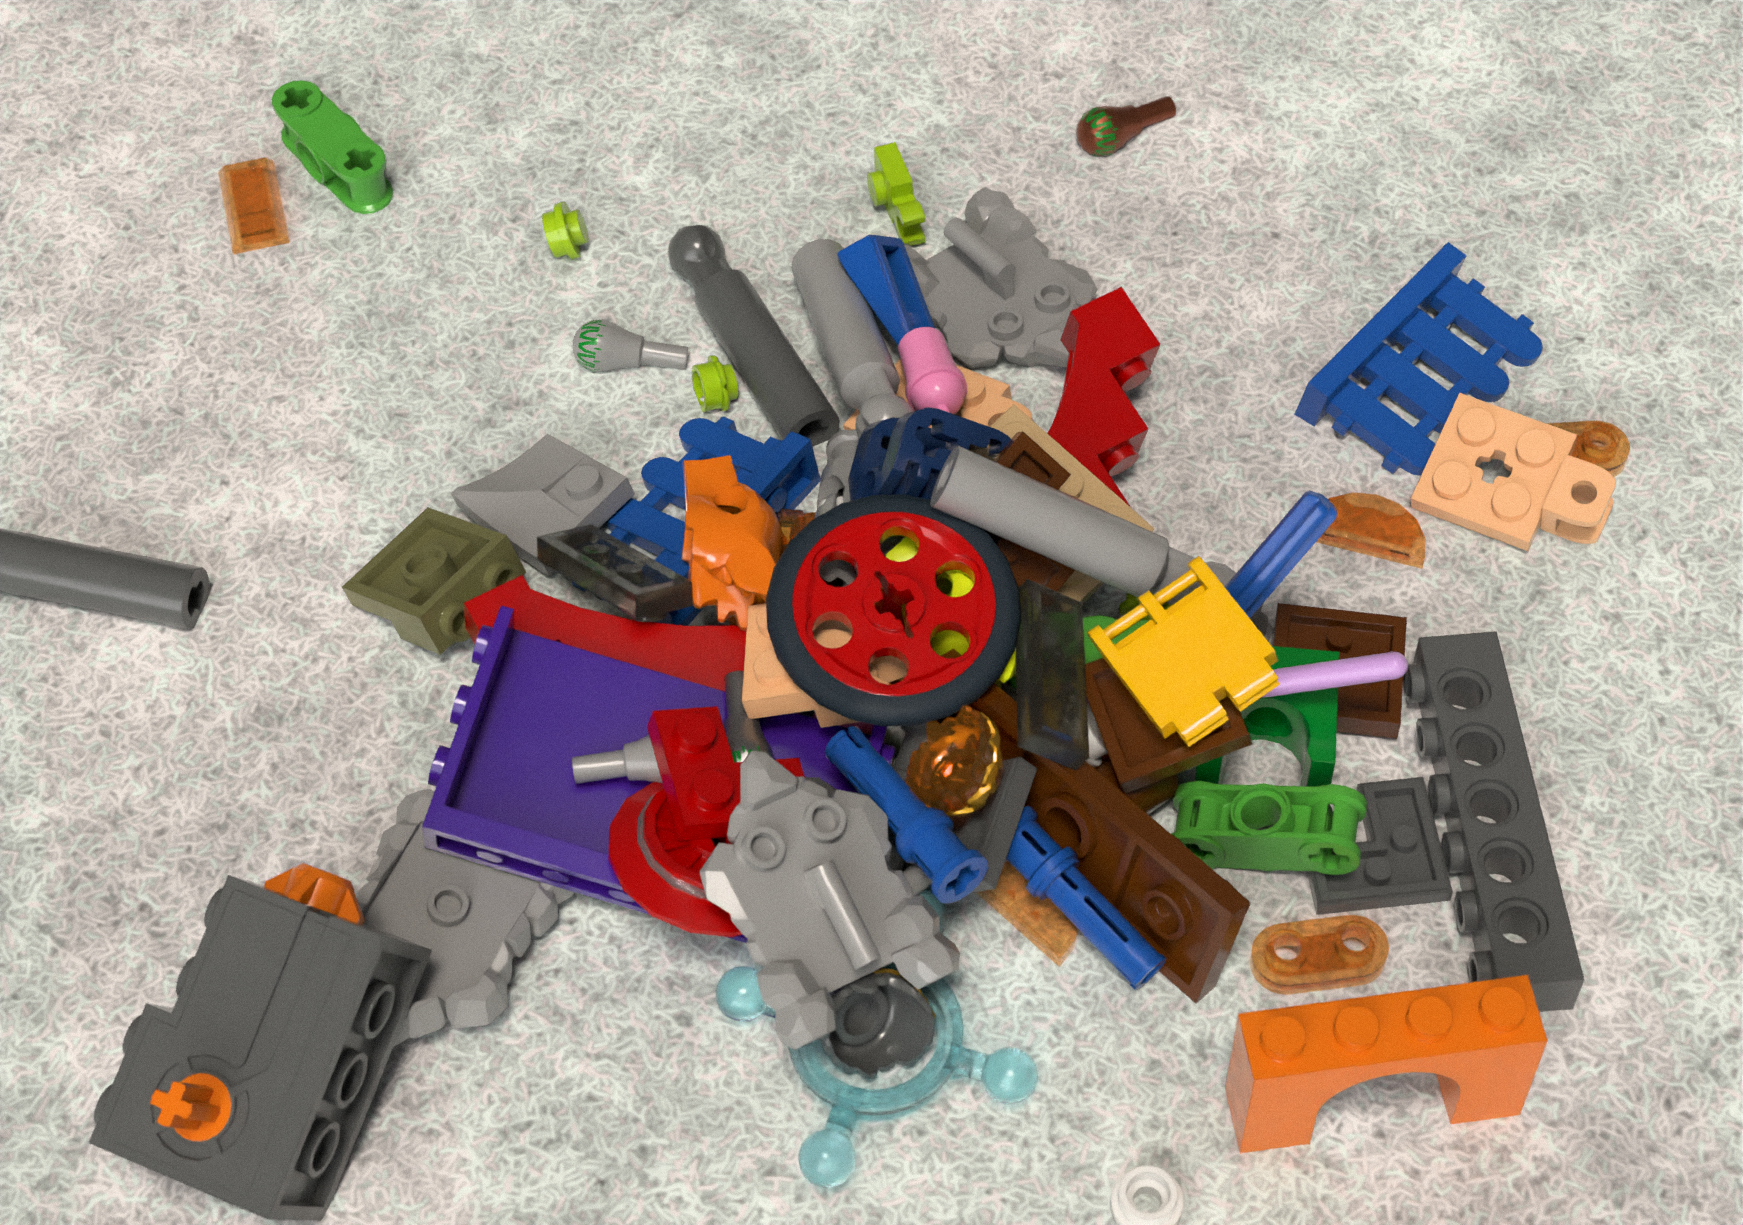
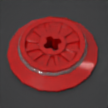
M652 782L626 798L609 826L608 860L623 891L651 916L689 933L722 937L743 935L732 922L729 912L707 900L699 873L718 843L731 844L728 841V837L678 841L663 783Z

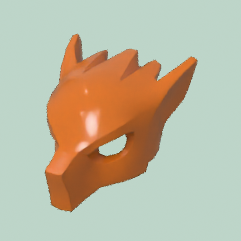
M730 455L704 460H684L686 515L681 560L689 563L688 594L695 608L701 609L706 606L715 605L718 622L724 623L728 619L729 625H738L740 630L747 631L748 606L766 603L773 568L783 553V533L775 510L768 505L760 494L749 486L738 482Z

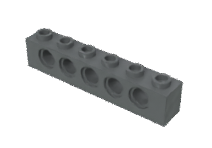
M1497 631L1419 637L1413 664H1408L1407 672L1403 675L1404 690L1408 703H1419L1422 719H1418L1416 722L1417 748L1421 758H1431L1435 773L1429 777V801L1434 815L1444 814L1448 832L1442 834L1441 848L1448 873L1457 872L1461 891H1457L1455 895L1457 925L1461 933L1471 932L1475 952H1470L1469 954L1470 982L1528 975L1539 1012L1573 1009L1584 982V976ZM1452 705L1461 706V707H1464V708H1466V709H1459V708H1456V707H1454V706H1452ZM1464 760L1475 761L1481 765H1472L1465 762ZM1477 816L1488 817L1496 823L1484 822L1478 819ZM1489 874L1505 876L1512 882H1500ZM1511 933L1518 935L1527 943L1512 942L1504 937L1503 934Z

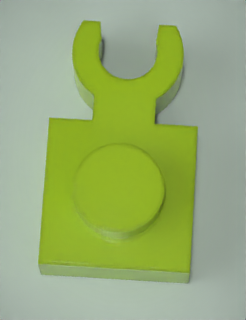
M896 142L874 147V171L867 173L868 189L874 206H885L891 222H895L898 237L903 240V243L910 246L925 243L926 237L920 223L926 222V217L920 202L915 199L913 181Z

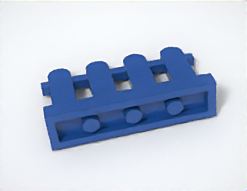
M1447 242L1308 382L1294 415L1315 426L1328 413L1335 418L1332 429L1343 437L1349 431H1352L1385 456L1381 466L1390 473L1394 474L1399 468H1402L1410 474L1421 476L1435 447V443L1428 437L1434 431L1441 434L1459 393L1471 395L1485 402L1500 400L1509 387L1507 374L1497 366L1500 361L1504 359L1510 364L1519 367L1530 366L1538 360L1543 345L1540 338L1530 331L1534 324L1533 321L1523 314L1515 320L1481 295L1485 286L1473 278L1466 284L1457 277L1467 255ZM1431 307L1439 312L1434 319L1426 313ZM1454 323L1488 350L1483 355L1448 329ZM1397 342L1405 347L1400 354L1392 349ZM1421 359L1455 385L1448 391L1414 364ZM1362 377L1370 382L1365 390L1357 385V382ZM1386 394L1420 421L1413 427L1379 400Z
M724 416L716 423L705 418L689 420L679 430L682 447L687 452L679 462L668 457H658L648 461L643 466L641 475L649 493L641 502L630 498L605 522L611 533L602 542L589 538L566 560L567 567L572 572L569 577L573 587L585 592L593 584L618 596L617 600L621 610L631 615H634L641 607L645 620L648 622L688 626L705 607L701 609L695 608L688 594L689 563L681 560L685 522L662 512L669 503L686 510L683 461L704 460L730 455L738 482L749 486L760 494L768 505L775 510L781 525L821 480L811 439L791 431L782 441L770 436L765 443H761L738 433L735 422ZM632 543L658 555V557L649 565L623 553V551Z

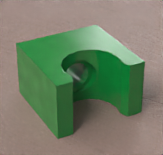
M1272 646L1278 661L1270 667L1278 669L1339 660L1340 652ZM1338 687L1260 698L1240 712L1251 740H1267L1279 743L1294 754L1302 769L1300 786L1317 787L1331 784L1336 760ZM1227 754L1196 766L1195 781L1223 784Z

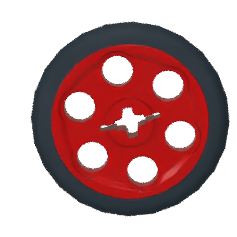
M905 494L871 495L842 503L811 520L788 543L773 568L766 596L767 629L778 660L793 682L819 705L850 720L883 727L913 726L951 716L978 700L997 681L1015 651L1022 619L1019 588L1009 561L991 536L983 529L931 507V500ZM902 535L914 541L918 547V552L907 561L896 562L883 555L880 545L891 536ZM843 560L850 563L856 569L858 575L849 585L833 587L821 579L819 572L827 562ZM959 570L970 577L973 588L964 596L951 597L945 595L937 588L935 580L945 571ZM882 590H884L887 598H891L897 606L906 604L905 628L900 619L896 620L891 612L880 614L883 604ZM825 621H840L851 630L852 637L842 647L827 648L820 645L814 638L813 632L816 627ZM953 630L966 638L969 648L962 656L944 658L932 649L931 639L939 632ZM882 656H893L904 662L908 673L902 681L886 685L879 683L871 676L869 667L874 660Z

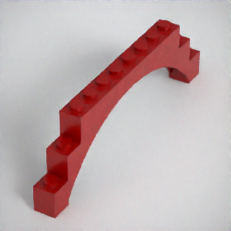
M1120 287L1070 311L1060 339L1069 353L1062 397L1055 419L1047 434L1129 505L1111 476L1124 472L1139 459L1138 452L1149 428L1125 392L1139 386L1150 376L1151 366L1161 344L1124 289ZM523 575L464 602L465 628L474 644L483 624L491 627L494 626L502 605L514 609V629L724 692L725 675L733 671H744L746 631L740 630L738 625L683 626L618 617L581 608L532 590ZM882 590L883 604L880 614L891 612L896 620L900 619L904 626L901 605L897 606L891 598H887L884 590Z

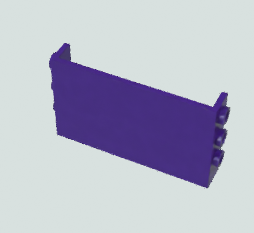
M501 605L494 626L491 627L483 624L479 631L472 654V663L480 666L473 685L470 687L462 684L456 695L450 723L458 725L451 747L440 745L431 765L428 784L436 786L422 825L424 847L649 914L623 891L608 860L609 826L625 799L652 782L645 780L630 781L625 776L576 784L572 757L622 750L624 744L645 737L649 734L647 725L652 711L718 706L722 722L727 719L725 692L514 629V609ZM798 713L759 718L761 730L771 747L774 759L799 757L805 777L821 778L835 789L858 793L844 774L825 756L828 742L839 731L844 730L853 742V739L848 734V728L839 725L821 728L818 719ZM874 725L871 735L866 733L864 735L875 750L891 764L895 746L883 743L888 726ZM744 935L726 937L743 943L748 941Z

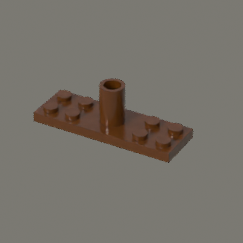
M953 648L941 656L944 658H956L962 655ZM995 683L978 700L951 716L934 720V722L955 731L956 729L951 726L952 723L961 720L977 723L978 720L972 716L978 712H983L990 718L999 730L1002 761L1022 757L1037 768L1024 807L1031 806L1037 812L1036 822L1062 849L1071 847L1077 853V859L1080 861L1077 869L1120 911L1122 916L1159 954H1163L1167 958L1166 963L1159 972L1195 1004L1216 987L1251 902L1238 892L1230 882L1223 879L1190 851L1177 837L1170 834L1148 815L1174 797L1178 787L1177 774L1124 794L1111 759L1094 769L1040 723L1032 713L1019 705ZM990 726L986 736L978 738L976 730L970 732L967 736L966 746L961 753L957 747L949 748V763L946 773L992 763L994 749L989 743L992 735L990 733Z

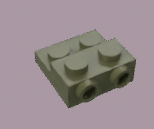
M427 507L346 582L342 589L353 606L390 620L401 639L441 655L449 646L470 638L465 628L464 602L518 576L524 575L526 570L507 535Z

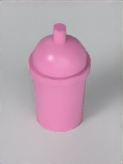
M920 327L911 330L903 336L898 345V353L907 384L905 394L908 404L914 411L928 407L956 414L966 397L967 383L963 373L957 368L944 335L932 327Z

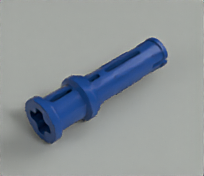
M848 727V734L853 739V742L844 730L834 735L826 746L825 756L844 774L858 793L869 795L888 816V826L896 836L895 845L897 853L906 863H916L932 881L931 892L941 903L949 904L959 901L971 893L983 880L988 870V861L978 850H968L952 832L953 821L943 810L928 808L919 800L907 783L884 757L875 750L858 727Z
M1031 806L1024 807L1006 860L1028 881L1026 890L1033 898L1038 897L1040 900L1049 898L1078 928L1084 937L1128 980L1130 986L1134 990H1138L1156 975L1166 963L1167 958L1163 954H1159L1122 916L1120 911L1077 869L1080 865L1077 853L1071 847L1062 849L1036 822L1037 812Z

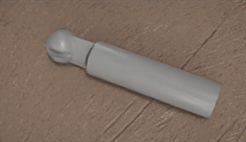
M817 239L808 242L797 251L793 257L791 269L842 399L849 407L860 411L856 418V432L860 439L863 430L871 423L892 417L901 418L906 413L913 412L914 410L904 398L895 395L900 383L898 372L868 302L852 281L837 256V253L844 248L836 241ZM890 438L881 440L882 448L887 450Z
M956 446L948 456L931 496L930 505L937 510L980 527L987 532L1135 597H1139L1148 590L1154 595L1189 571L1187 563L1194 559V557L1170 547L1167 538L960 446ZM1211 561L1205 562L1224 587L1236 574L1226 564ZM1198 581L1166 603L1170 605L1175 604L1201 585Z

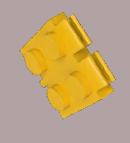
M1200 556L1187 563L1189 571L1154 595L1149 590L1137 598L1139 605L1104 629L1097 625L1087 632L1096 649L1162 736L1167 738L1177 731L1188 747L1229 720L1226 711L1219 703L1223 698L1228 696L1235 707L1241 712L1280 685L1277 680L1279 678L1270 667L1278 661L1274 648ZM1198 581L1201 586L1164 610L1163 604ZM1148 616L1151 619L1115 645L1112 643V639L1144 617Z

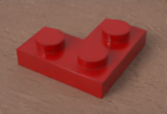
M718 706L652 711L647 729L678 841L728 837L730 815L741 802L740 765L742 762H734ZM799 757L775 759L794 776H803L805 778Z

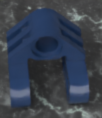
M928 407L906 413L901 418L892 417L871 423L863 430L848 477L850 501L871 495L897 494L931 500L938 476L948 456L956 446L974 451L987 448L989 445L988 456L995 459L1011 439L1000 430L940 409ZM890 438L887 450L882 448L881 440ZM895 535V536H898V537H901V538H904V537H905V536H902V535Z

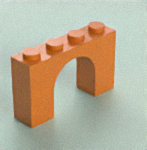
M1528 975L1238 1013L1225 1091L1239 1153L1310 1144L1318 1111L1330 1098L1361 1082L1399 1073L1425 1072L1437 1075L1450 1125L1520 1115L1548 1041Z

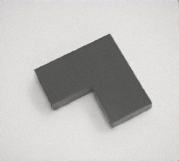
M1416 777L1357 784L1356 790L1364 795L1367 800L1366 817L1362 820L1367 841L1355 842L1361 850L1360 864L1355 871L1341 875L1307 871L1316 915L1451 901L1453 890L1424 778Z

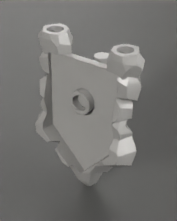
M986 187L976 192L968 201L964 212L968 225L960 218L950 220L944 228V235L953 245L926 260L909 244L904 243L934 326L941 329L948 341L950 353L961 364L971 370L992 367L1003 353L1009 363L1026 367L1040 364L1060 367L1067 366L1069 353L1060 339L1070 311L1090 302L1098 288L1088 271L1070 265L1065 260H1052L1048 258L1049 249L1039 239L1032 236L1037 231L1026 215L1014 209L1013 202L1004 192L993 191Z
M750 751L740 765L741 802L735 807L729 818L727 836L731 844L718 843L699 873L707 900L729 912L736 928L748 939L746 942L747 948L757 971H759L756 975L762 1001L776 1011L775 1031L780 1041L793 1050H797L837 1030L836 1008L829 993L893 962L900 975L918 990L959 970L960 952L952 941L939 932L940 916L923 895L912 897L911 886L901 870L893 871L890 868L889 859L892 845L888 841V816L871 797L866 794L838 789L835 790L831 797H828L827 789L811 780H807L803 776H794L766 752Z
M431 789L409 794L398 805L397 822L392 827L383 831L376 853L379 858L373 864L366 878L368 883L355 894L365 918V924L432 950L394 1047L408 1038L417 1039L422 1035H427L443 1028L445 1021L448 1019L453 1028L490 1025L508 1007L507 984L512 978L513 957H522L531 944V935L541 937L558 920V904L574 895V892L425 848L422 825L434 791Z

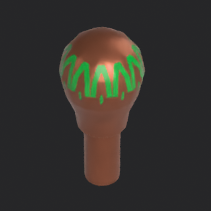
M1165 96L1137 107L1127 105L1122 107L1099 106L1091 108L1082 115L1077 124V140L1083 150L1090 155L1099 157L1111 155L1121 149L1131 138L1140 134L1142 128L1174 117L1176 115L1175 103L1171 97Z

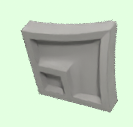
M546 434L530 449L498 471L472 483L457 487L451 493L457 506L478 525L507 535L517 555L548 576L557 570L635 494L627 477L549 434Z

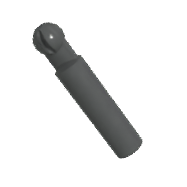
M692 225L680 228L670 240L668 247V258L672 269L682 278L689 280L696 290L695 303L698 310L781 440L791 431L811 439L812 447L830 440L839 428L840 420L837 413L747 276L740 270L732 269L724 258L725 249L720 235L705 225Z
M0 528V592L187 629L195 627L208 599L209 577L207 571L202 567Z

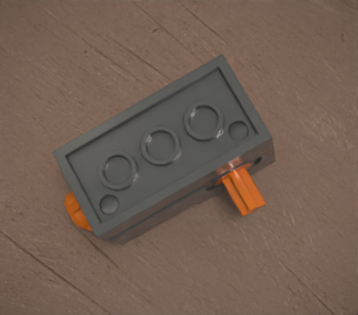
M301 863L267 880L264 885L228 875L223 888L213 895L207 906L204 916L206 930L195 956L185 963L176 983L178 998L174 1008L146 1003L142 1014L136 1017L130 1024L122 1045L124 1058L113 1084L104 1090L94 1110V1122L96 1125L88 1143L267 1220L321 1221L332 1202L432 950L365 924V918L351 881L317 867Z

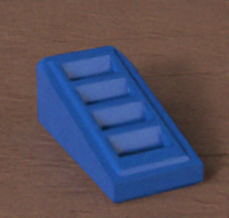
M869 234L837 253L842 266L897 345H899L903 336L911 330L920 327L935 328L902 239Z

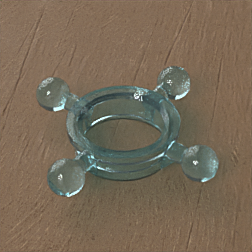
M924 890L918 896L923 895L940 916L939 932L943 934L948 923L946 905L941 903L931 891ZM894 962L883 967L898 971ZM749 966L734 967L723 974L718 981L715 993L716 1002L721 1012L729 1019L737 1022H750L761 1015L775 1018L776 1011L762 1001L756 975L759 972L757 969ZM944 978L921 989L930 1007L936 1014L934 1027L937 1032L938 1042L929 1063L921 1072L905 1083L885 1089L854 1087L837 1079L826 1070L815 1053L813 1042L797 1050H793L788 1046L791 1062L802 1082L825 1105L831 1108L824 1128L809 1135L802 1143L798 1155L800 1170L810 1183L818 1187L832 1188L841 1185L851 1176L856 1165V1152L850 1138L857 1120L885 1121L908 1115L927 1104L948 1080L963 1077L982 1082L987 1094L999 1103L1008 1105L1021 1103L1032 1095L1037 1086L1038 1070L1034 1060L1028 1053L1015 1047L1000 1048L990 1055L963 1047L962 1012L953 990Z

